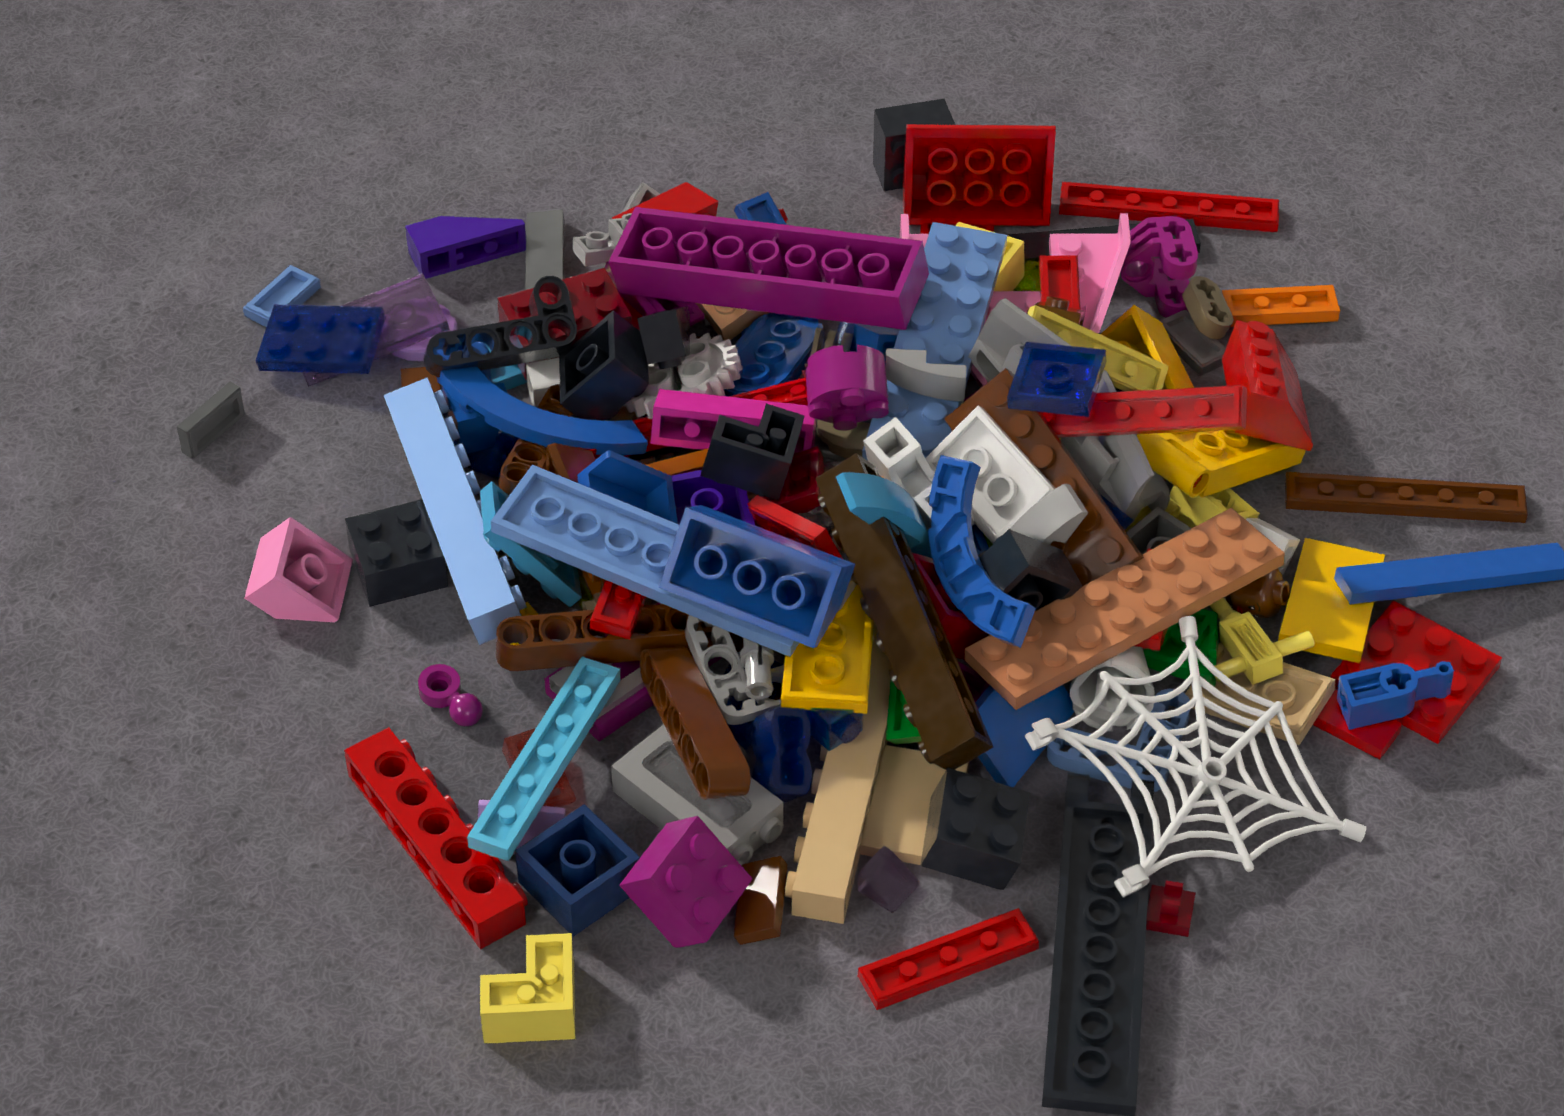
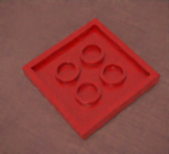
M1393 601L1367 631L1360 663L1343 660L1330 675V678L1335 679V689L1338 690L1339 676L1392 663L1406 664L1413 668L1414 671L1435 667L1437 663L1442 661L1450 662L1454 670L1450 694L1441 699L1431 697L1415 701L1414 708L1408 715L1394 719L1410 730L1439 744L1500 668L1502 657Z

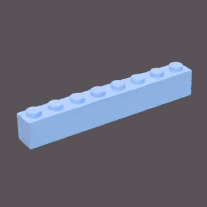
M427 377L385 394L384 398L465 614L479 645L496 638L497 627L500 622L509 617L522 616L520 610L527 608L518 584L512 587L509 585L508 581L514 579L515 575L507 556L499 558L498 551L494 550L484 539L481 499L477 501L475 495L480 494V486L473 470L465 472L464 468L470 466L471 463L463 444H454V440L459 439L460 435L452 416L448 418L443 416V414L450 412L442 390L434 392Z

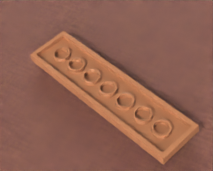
M1229 508L1142 554L1143 559L1131 565L1118 567L1082 586L1072 597L1063 600L1057 599L1035 611L1021 648L1002 642L989 635L965 648V661L1017 710L1104 663L1108 659L1152 637L1154 634L1176 624L1180 618L1200 611L1283 566L1285 553L1234 509Z

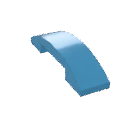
M843 472L836 476L850 512L869 525L884 516L903 530L912 553L932 558L928 531L914 499L905 489L888 479L865 473Z

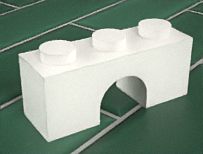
M895 417L863 440L868 462L876 466L880 476L898 484L911 495L928 531L931 528L932 514L929 498L935 472L926 461L921 445ZM971 510V523L973 525L975 523L973 511Z

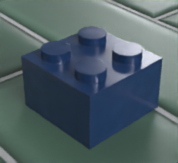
M585 804L515 850L518 883L569 933H572L573 937L630 898L619 885L640 859Z

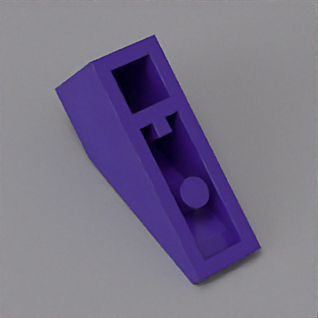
M438 216L405 226L408 253L422 280L526 251V231L523 219Z

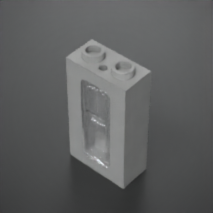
M664 724L611 766L613 792L662 830L666 823L699 816L740 865L748 863L754 851L765 842L772 843L783 830V801L751 777L749 792L744 796L702 799Z

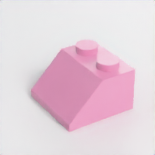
M290 517L260 538L244 599L275 619L335 623L339 620L353 559Z

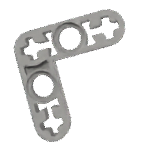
M691 615L688 616L685 628L687 643L695 663L727 724H743L789 709L781 708V699H748L749 697L745 691V670L740 663V658L729 631ZM699 622H704L706 627L713 626L710 635L713 646L707 648L708 640L703 631L696 632ZM714 657H722L729 661L732 669L725 675H718L709 669L708 662ZM784 665L771 669L772 682L783 684ZM729 696H734L736 701L745 700L741 710L736 711L733 705L726 706Z

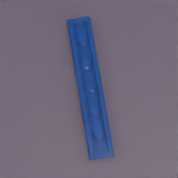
M1549 543L1336 567L1334 580L1349 604L1564 580V550L1559 543Z

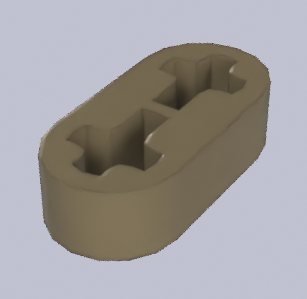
M1193 277L1182 295L1185 305L1198 331L1209 338L1221 339L1232 325L1233 315L1216 283L1206 277Z

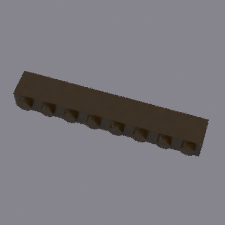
M856 453L815 478L821 492L818 495V501L824 512L833 521L835 526L832 529L834 540L845 551L849 562L855 564L851 579L855 584L859 585L863 595L860 598L862 609L873 620L878 631L874 634L875 641L880 650L888 656L892 668L889 669L890 678L894 685L902 691L907 702L903 706L904 712L910 723L918 729L922 739L918 742V746L923 757L929 764H936L945 770L947 768L955 770L994 747L903 530L884 516L869 525L850 512L836 476L843 472L879 476L876 466Z

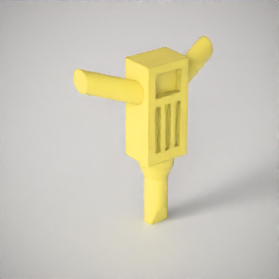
M1225 598L1209 605L1214 612L1218 613V618L1220 619V641L1233 657L1215 665L1228 678L1244 672L1252 685L1283 674L1284 656L1314 647L1315 645L1313 636L1309 631L1272 643L1250 612L1240 614L1231 608Z

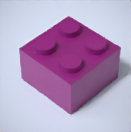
M694 816L666 823L619 886L675 948L706 943L753 879L700 817Z

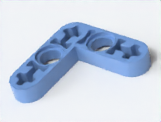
M1174 689L1161 690L1155 696L1167 694ZM1182 692L1171 700L1154 703L1151 713L1165 712L1169 706H1174L1177 709L1188 703L1190 699ZM1190 710L1179 716L1171 717V722L1164 719L1158 721L1168 730L1186 728ZM1145 721L1136 746L1127 744L1124 747L1142 751L1150 743L1149 738L1155 735L1156 731ZM1073 728L1065 729L1067 731L1078 733L1085 736H1089L1091 734ZM1183 735L1175 736V737H1176L1179 741H1181ZM1102 736L1097 738L1099 740L1113 744H1117L1119 742ZM1056 738L1047 745V758L1053 766L1078 774H1089L1091 778L1109 782L1106 776L1089 759L1082 758L1084 754L1073 746L1068 752L1061 751L1060 749H1063L1065 745H1070L1065 740ZM1170 744L1162 747L1156 746L1150 754L1169 759L1172 746ZM1085 746L1096 757L1104 754L1109 755L1106 751ZM1122 756L1133 767L1141 780L1154 781V792L1161 789L1152 774L1145 775L1142 773L1146 770L1143 765L1137 760ZM1119 763L1114 766H1106L1121 786L1131 789L1132 778ZM1155 765V769L1166 782L1170 773L1169 770Z

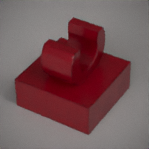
M1166 880L1165 887L1152 885L1147 909L1146 930L1188 937L1196 892L1183 890L1184 883Z

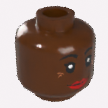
M1277 568L1225 596L1228 604L1232 605L1233 610L1240 614L1250 612L1253 617L1273 618L1279 612L1281 606L1287 604L1290 588L1288 582L1283 580L1282 573Z

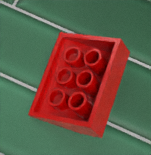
M907 124L903 214L909 215V225H923V223L932 225V222L956 225L958 222L969 225L1050 226L1056 126Z

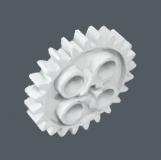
M695 333L691 334L690 355L681 357L682 365L678 366V371L677 366L659 370L658 363L648 364L649 385L639 397H633L623 406L627 407L629 413L635 411L637 417L647 413L648 418L652 419L653 406L659 389L725 396L723 389L734 388L733 381L740 379L739 371L742 370L736 346H732L730 339L723 341L721 335L711 339L710 334L706 333L697 339Z

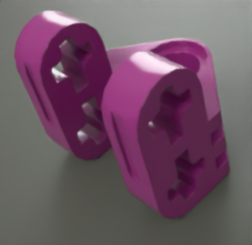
M1176 216L1146 218L1130 230L1131 243L1120 274L1127 284L1143 296L1155 297L1159 313L1167 318L1180 311H1188L1182 295L1189 284V278L1196 273L1198 251L1191 226L1185 219Z

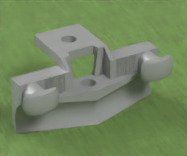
M1006 298L1000 300L990 312L968 356L987 382L991 381L1005 368L1012 371L1029 396L1116 392L1107 371ZM1136 434L1065 437L1060 439L1122 527L1133 523L1140 510L1146 506L1151 511L1158 506L1163 510L1167 509L1170 501L1169 488L1164 479L1152 470Z

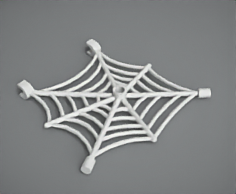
M1185 616L1179 619L1181 640L1186 643V648L1174 664L1159 674L1139 679L1112 677L1107 671H1102L1099 675L1103 680L1101 689L1093 703L1083 713L1057 725H1054L1050 718H1044L1032 723L1034 731L1025 735L1033 751L1048 745L1056 738L1065 740L1084 754L1106 776L1120 795L1131 818L1140 855V864L1123 870L1122 874L1124 877L1114 882L1122 897L1140 890L1149 883L1150 879L1148 877L1176 861L1195 857L1223 858L1242 862L1245 870L1251 872L1254 870L1252 862L1268 848L1290 837L1313 831L1337 829L1339 830V835L1361 842L1366 832V826L1346 818L1340 821L1321 793L1293 738L1282 710V702L1276 701L1274 703L1239 686L1219 671L1196 647L1195 641L1198 640L1196 618L1193 616ZM1188 657L1189 677L1181 686L1167 694L1152 697L1133 695L1121 685L1138 686L1160 681L1180 668ZM1198 659L1229 688L1269 709L1265 712L1244 705L1220 692L1200 676ZM1192 684L1193 698L1175 710L1150 713L1139 703L1152 704L1171 700L1184 692ZM1109 687L1121 698L1120 703L1109 720L1089 736L1065 730L1088 718L1099 707ZM1202 687L1216 698L1236 709L1260 718L1254 721L1218 706L1203 697ZM1127 704L1139 715L1131 731L1117 744L1097 739L1115 724ZM1195 706L1197 722L1186 728L1168 730L1158 721L1179 716ZM1204 706L1228 719L1250 726V728L1245 733L1225 728L1206 718ZM1276 714L1301 772L1327 815L1313 809L1296 783L1279 749L1269 723ZM1145 721L1156 731L1153 739L1142 751L1124 747L1138 734ZM1207 726L1221 734L1239 739L1230 748L1220 746L1209 739ZM1263 727L1273 753L1289 785L1303 806L1281 798L1266 771L1255 740V736ZM1198 729L1199 737L1191 741H1179L1175 737L1187 735ZM1161 738L1172 746L1169 759L1150 754ZM1248 743L1250 744L1258 770L1270 794L1257 789L1245 769L1240 751ZM1200 744L1202 762L1188 748H1193ZM1085 746L1106 751L1128 772L1143 794L1153 821L1155 846L1148 856H1146L1145 840L1137 814L1125 790L1111 771ZM1210 748L1216 752L1223 753L1220 758L1211 757ZM1178 753L1191 765L1177 762ZM1122 756L1137 760L1155 777L1168 802L1171 823L1162 836L1160 833L1159 817L1150 792L1133 767ZM1234 757L1239 773L1246 784L1225 777L1227 773L1226 765ZM1152 765L1168 769L1178 785L1183 806L1178 813H1176L1171 791L1162 775ZM1178 772L1192 776L1194 790L1189 797L1185 783ZM1219 785L1232 789L1233 791L1223 796ZM1212 793L1214 800L1198 801L1202 794ZM1242 794L1259 800L1245 807L1233 817L1227 806L1231 799ZM1267 804L1290 811L1274 814L1255 822L1241 834L1236 826V823L1250 812ZM1218 807L1221 816L1212 814L1188 816L1192 808ZM1306 817L1321 823L1286 831L1264 842L1250 854L1243 842L1259 828L1282 819ZM1201 820L1225 823L1229 832L1228 834L1217 831H1187L1174 835L1182 823ZM1187 838H1216L1232 841L1238 854L1214 850L1189 851L1171 855L1156 862L1168 844Z

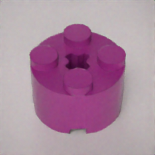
M844 345L819 350L808 358L806 386L808 411L811 418L833 423V427L836 430L847 431L856 428L857 422L872 418H883L889 414L886 366L884 355L880 351L872 347L857 345V352H844Z

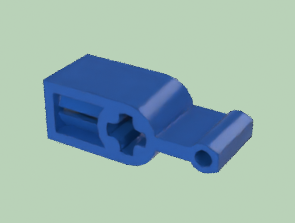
M1445 661L1437 663L1435 667L1414 671L1413 668L1406 664L1392 663L1339 676L1337 701L1348 729L1402 718L1413 710L1415 701L1431 697L1440 699L1447 697L1451 692L1454 670L1451 663Z

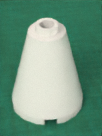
M1133 646L1072 680L1070 697L1076 716L1083 713L1093 703L1103 684V680L1099 676L1102 671H1107L1112 677L1139 679L1150 676L1141 647ZM1152 682L1138 686L1121 684L1130 694L1155 696ZM1109 687L1099 707L1083 721L1087 725L1099 729L1109 720L1120 703L1121 698ZM1139 702L1151 713L1154 703ZM1127 704L1113 726H1127L1126 730L1132 729L1139 715Z

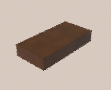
M782 856L742 864L741 866L753 880L737 901L734 938L740 945L780 937L788 864Z

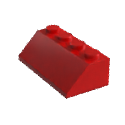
M1236 320L1222 358L1226 386L1243 385L1247 388L1246 429L1235 430V433L1311 451L1313 441L1298 374L1273 329H1270L1261 322L1249 321L1246 323Z

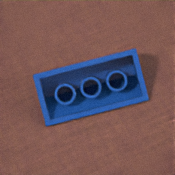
M699 505L685 508L659 588L806 646L816 648L842 605L855 564Z

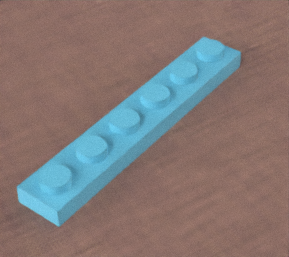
M585 657L580 658L468 834V848L509 861L621 680L619 668Z

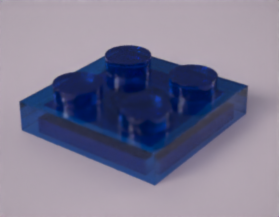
M1026 342L1007 396L1008 408L1089 417L1107 362L1106 350Z

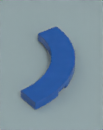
M478 367L441 370L439 382L452 398L466 410L472 408L484 415V421L487 424L505 433L545 447L549 444L558 443L573 447L596 449V455H602L606 451H613L622 456L646 453L648 441L632 420L599 421L555 414L529 405L504 392L493 384Z
M941 455L934 474L929 498L932 514L928 537L936 573L953 604L970 621L1002 642L1021 648L1036 608L1029 603L1007 595L991 580L978 557L973 540L971 523L972 500L981 467L971 461Z

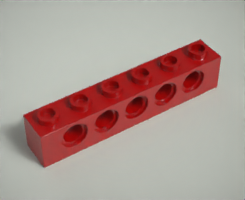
M390 727L344 750L348 776L480 950L526 925L524 907L528 905V900L523 889L517 882L510 883L505 876V871L499 858L468 848L467 836L472 830L473 825L471 823L464 824L453 799L449 795L443 796L439 792L433 774L426 766L421 768L418 765L415 754L405 739L399 740Z

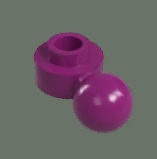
M435 664L421 672L418 678L419 696L425 704L434 708L450 706L449 713L451 719L463 727L472 726L481 719L483 714L481 701L473 694H460V676L454 668L445 664ZM436 689H445L440 692L435 691Z

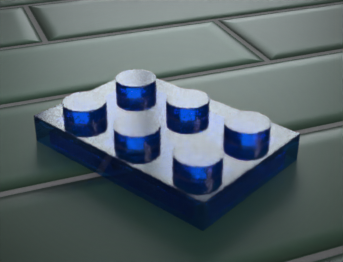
M274 304L255 360L259 371L369 374L386 319L383 307Z

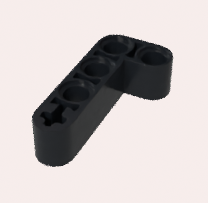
M545 276L536 282L529 299L531 317L441 332L434 335L429 340L424 354L426 370L431 375L440 377L441 370L478 367L480 371L559 357L571 347L577 334V325L565 282L556 276ZM550 292L556 296L558 302L555 304L544 303L539 294ZM552 328L562 330L566 335V340H553L549 336L548 330ZM514 335L523 336L528 341L529 346L518 348L511 343L510 337ZM475 342L486 343L491 352L486 355H480L473 350L471 345ZM459 345H462V350L458 351ZM437 350H443L444 355L449 356V359L443 361L441 355H436Z

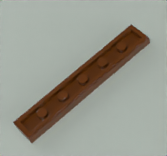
M1286 472L1285 476L1286 509L1526 523L1528 516L1524 485Z

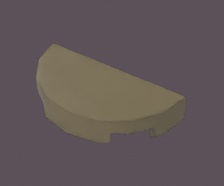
M818 419L817 435L829 446V451L833 454L849 458L857 453L862 457L863 440L867 437L870 423L857 422L856 428L840 431L834 429L833 423Z

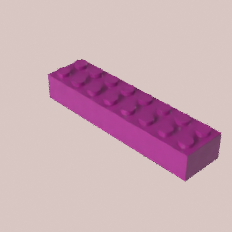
M635 207L609 259L617 290L622 294L901 330L907 329L929 275L923 241L641 207Z

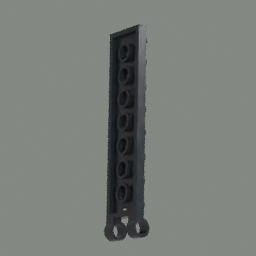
M1068 773L1042 1107L1135 1116L1149 883L1140 890L1122 897L1114 882L1124 877L1122 874L1123 870L1140 864L1138 841L1125 805L1088 801L1089 774ZM1132 780L1130 802L1137 814L1145 840L1146 856H1148L1151 850L1152 818L1143 794ZM1142 780L1150 792L1153 801L1154 781Z

